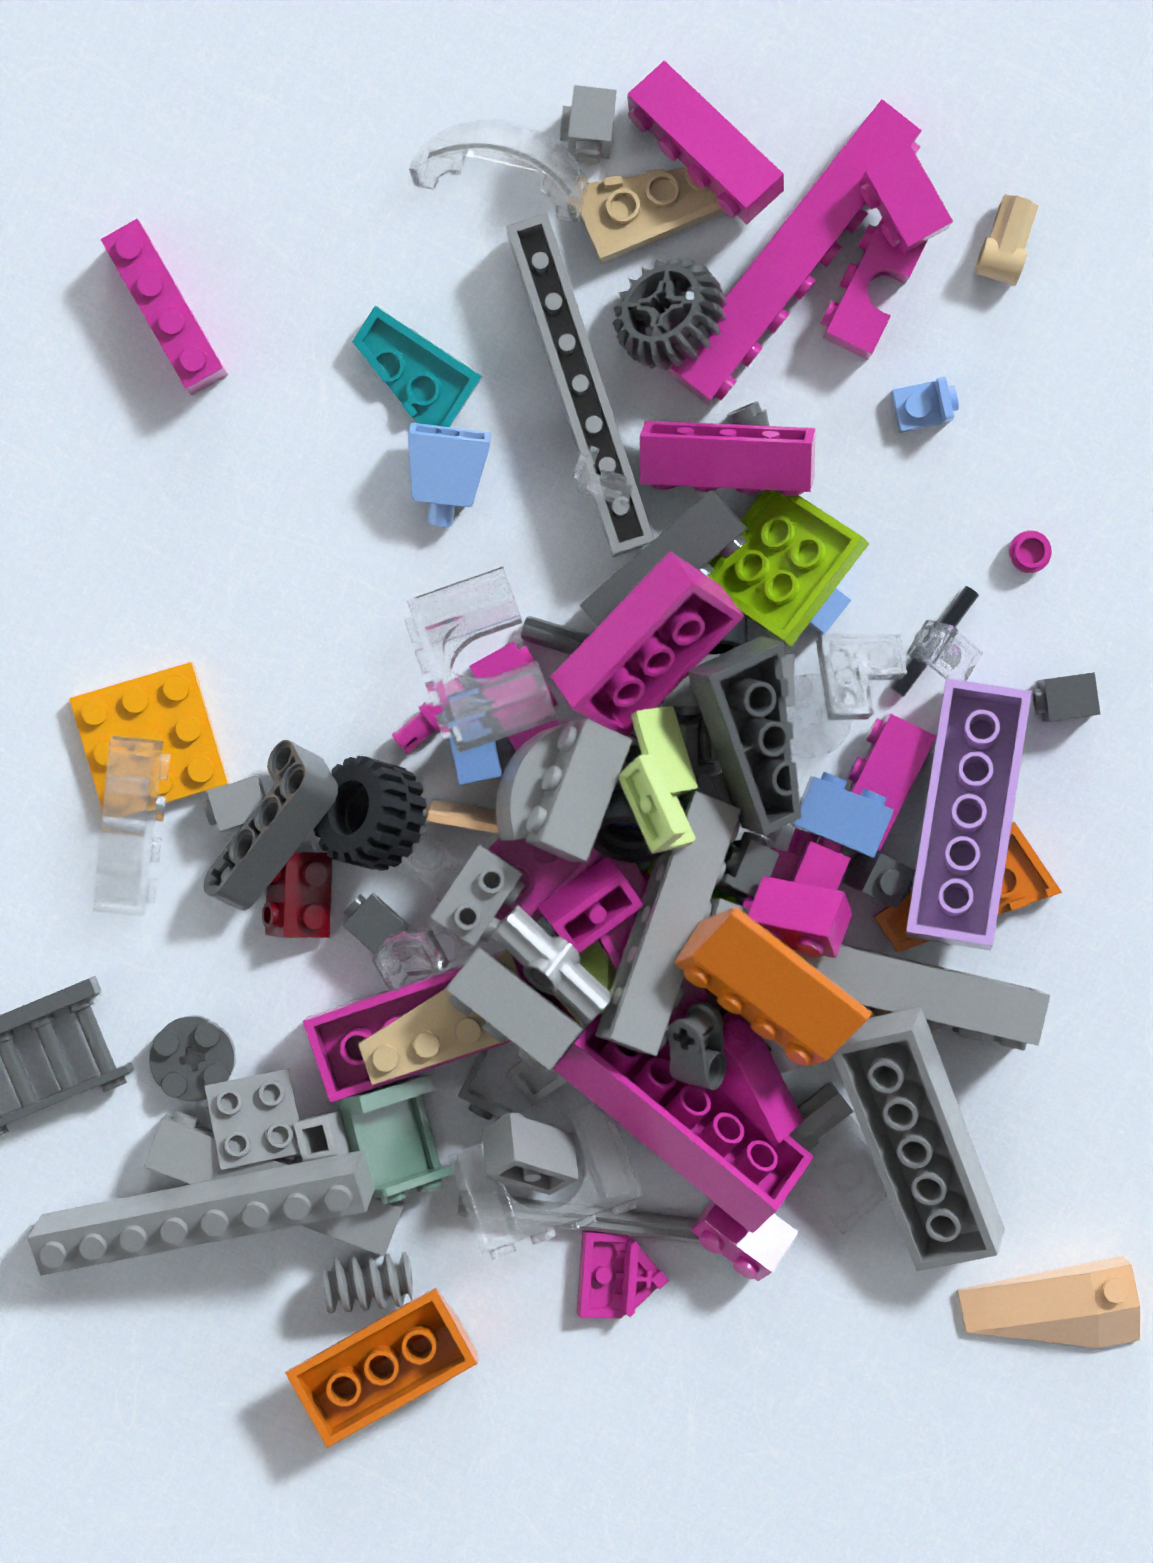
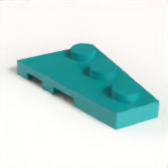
M374 306L352 341L382 381L396 395L408 414L419 424L451 427L483 378L481 374L378 306Z

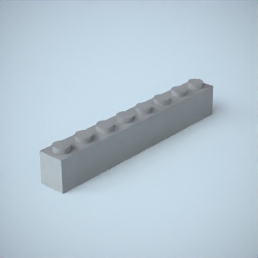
M545 213L506 226L507 237L612 557L644 548L654 540L548 214Z
M361 1150L41 1214L27 1239L41 1276L364 1213L367 1211L375 1186L364 1151Z

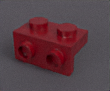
M295 852L267 887L266 903L262 908V922L265 926L266 935L283 938H330L332 858L327 856V852Z

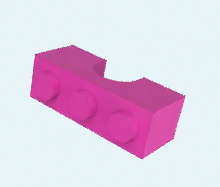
M881 218L877 227L871 224L867 226L858 245V248L865 250L858 266L851 262L849 263L839 286L846 290L839 304L831 300L820 323L827 327L822 338L867 360L873 354L891 317L878 310L870 302L868 297L869 282L875 278L886 276L905 284L910 278L927 243L925 241L902 254L899 246L892 247L884 236L881 224L885 223L883 218Z

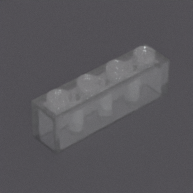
M113 735L111 737L93 912L145 917L147 903L155 904L158 878H150L151 862L159 863L162 837H154L155 821L164 822L166 796L158 795L159 781L168 780L171 756L162 754L164 741Z

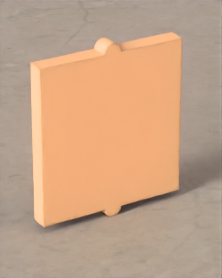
M433 799L432 804L426 806L425 814H428L427 821L499 834L496 810L437 799Z

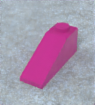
M728 1011L722 1017L724 1055L727 1060V1069L719 1088L770 1143L776 1147L804 1120L764 1039L753 1031L751 1025L740 1014Z

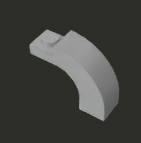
M570 723L551 727L536 734L526 741L508 762L499 783L496 799V817L500 841L528 837L530 832L527 830L528 818L532 810L541 803L545 792L542 789L544 776L552 765L555 766L560 749L557 748L558 739L563 729L570 725Z

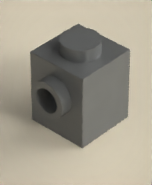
M857 852L842 883L897 909L900 902L907 897L911 890L912 877L916 870L880 852H876L874 858Z

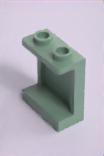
M431 1074L409 1076L338 1100L351 1152L364 1151L375 1186L372 1198H380L382 1204L393 1203L407 1198L405 1191L415 1187L417 1192L442 1186L441 1178L454 1174L452 1165L442 1166L439 1162L423 1099V1094L435 1091Z

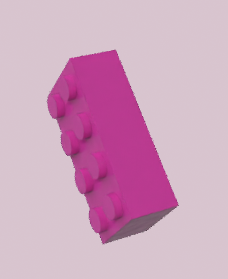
M669 552L550 677L572 709L599 725L628 737L635 730L631 714L640 710L656 708L688 675L687 671L696 667L737 625L744 615L720 584L672 552Z

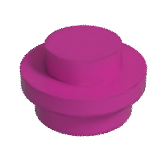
M1028 530L1019 533L1013 538L1008 553L1010 561L1016 569L1025 573H1034L1042 570L1049 563L1052 548L1046 536L1038 531Z

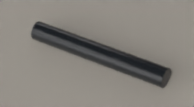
M968 586L963 588L890 687L894 692L903 698L979 597L976 591Z

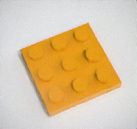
M193 662L69 698L105 821L230 784Z

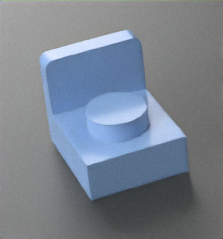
M946 377L891 391L899 433L949 423L954 419L953 411L959 410L956 389L954 385L948 386Z

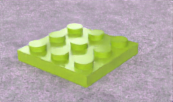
M763 490L741 519L748 528L742 534V537L747 542L729 558L725 559L719 554L709 564L713 567L714 571L708 577L722 586L746 617L792 647L868 547L869 543L863 536L801 496H786L780 494L777 490Z

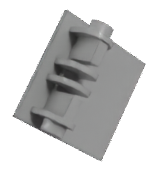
M289 1068L204 1086L221 1170L301 1154L293 1123L299 1121Z

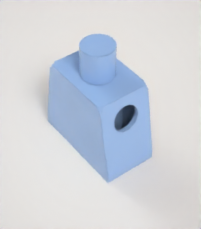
M419 423L410 424L408 448L412 500L430 503L429 524L439 527L452 526L455 506L472 507L489 452L491 432Z

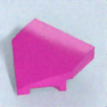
M582 1230L576 1315L580 1318L621 1319L625 1315L631 1317L636 1313L635 1309L657 1288L660 1290L669 1281L664 1273L643 1252L637 1242L629 1236Z

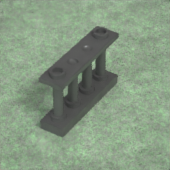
M96 976L0 1015V1057L21 1105L20 1108L0 1116V1135L9 1132L6 1124L92 1088L101 1086L102 1091L106 1092L127 1083L124 1075L134 1070L133 1064L129 1062L116 1068L90 1006L94 1004L91 996L102 991ZM66 1006L70 1014L75 1012L100 1072V1075L78 1084L51 1023L55 1020L52 1012ZM25 1023L29 1024L31 1030H36L61 1090L39 1100L36 1098L12 1040L15 1037L13 1028Z

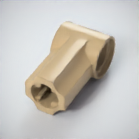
M1004 194L999 204L990 236L986 237L981 248L974 273L1016 286L1027 257L1028 250L1025 247L1039 205L1021 196Z

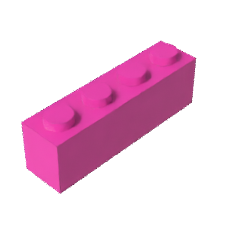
M665 60L627 93L628 117L641 132L645 133L648 130L658 139L657 144L670 160L675 161L679 159L688 168L687 173L691 180L701 189L708 187L718 197L717 202L719 206L730 217L734 218L737 215L747 225L784 191V173Z
M139 219L131 221L100 239L185 389L193 395L227 376L228 373Z
M645 421L640 434V484H649L659 490H669L676 486H691L701 492H709L718 488H734L736 491L744 494H754L761 490H777L780 494L786 496H796L803 492H811L815 476L816 428Z

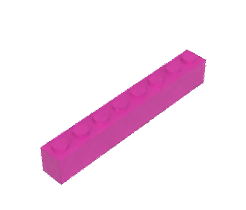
M881 99L725 297L727 304L722 309L726 320L717 324L721 335L709 338L711 349L702 347L697 351L698 361L687 357L685 358L683 368L673 364L668 374L709 405L714 397L722 401L737 382L731 376L741 363L748 368L763 349L757 343L767 330L775 334L789 316V313L784 308L793 296L801 300L816 280L810 276L819 263L827 267L841 250L842 246L837 243V240L846 229L853 234L867 217L868 213L863 210L867 203L860 191V187L864 185L861 178L865 171L909 146H912L916 154L921 146L915 141L922 130Z

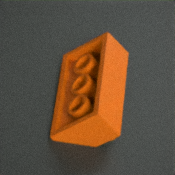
M737 907L700 921L674 961V964L684 971L683 975L690 983L708 989L718 997L717 1001L724 1009L743 1016L752 1023L751 1028L755 1033L765 1039L774 1040L785 1049V1055L790 1060L802 1066H811L827 1061L872 1014L867 1008Z
M434 1288L287 1370L285 1374L328 1448L478 1364L479 1354L458 1316L437 1288Z

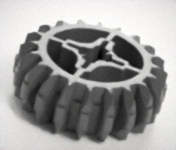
M672 256L667 264L656 259L654 269L649 271L642 267V276L637 280L629 279L630 289L618 292L623 303L613 307L617 318L612 322L615 331L618 333L616 336L618 342L634 361L637 360L651 370L658 366L667 371L672 363L683 368L685 358L687 357L698 361L697 351L702 347L711 349L709 338L721 335L717 324L726 320L722 308L727 304L724 295L721 293L723 291L721 285L705 266H702L700 263L696 264L695 261L690 260L688 257L681 261ZM687 291L694 292L693 300L686 299ZM646 327H652V336L646 335Z

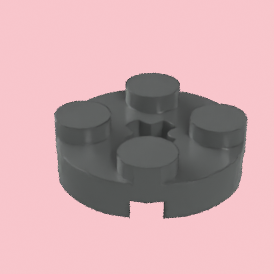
M190 1015L173 1020L155 1036L150 1050L149 1064L154 1080L167 1096L183 1101L195 1102L207 1099L204 1086L229 1081L236 1064V1051L230 1035L217 1023L203 1016ZM187 1047H194L196 1053H203L204 1060L198 1063V1070H191L188 1064L183 1065L181 1057L187 1054Z

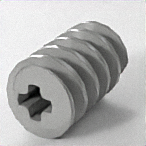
M402 1252L399 1265H394L389 1253L385 1254L382 1266L380 1267L377 1266L373 1255H368L365 1268H360L354 1256L351 1257L348 1269L346 1270L343 1269L339 1258H334L331 1271H326L324 1267V1291L327 1312L330 1314L336 1311L338 1300L341 1301L346 1312L352 1311L355 1299L358 1300L363 1311L370 1308L372 1297L375 1298L380 1309L386 1308L389 1296H392L397 1308L404 1305L407 1294L412 1301V1271L407 1253Z

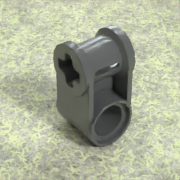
M696 1002L688 1009L687 1016L684 1019L674 1021L668 1028L667 1036L671 1060L670 1075L673 1080L715 1090L723 1082L727 1069V1060L724 1055L723 1020L719 1011L713 1005L707 1002Z

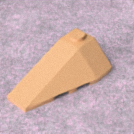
M1123 1256L957 1290L967 1333L1091 1348H1103L1140 1340V1302L1132 1264Z

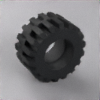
M366 756L344 759L343 765L337 764L332 768V776L338 785L336 799L314 828L315 836L320 837L319 846L323 851H327V856L334 860L371 870L384 871L388 870L389 866L396 867L400 865L402 857L408 858L413 852V844L418 843L422 836L419 833L421 826H425L426 817L423 816V810L427 807L426 799L421 797L424 791L421 783L415 782L416 776L412 772L397 765Z

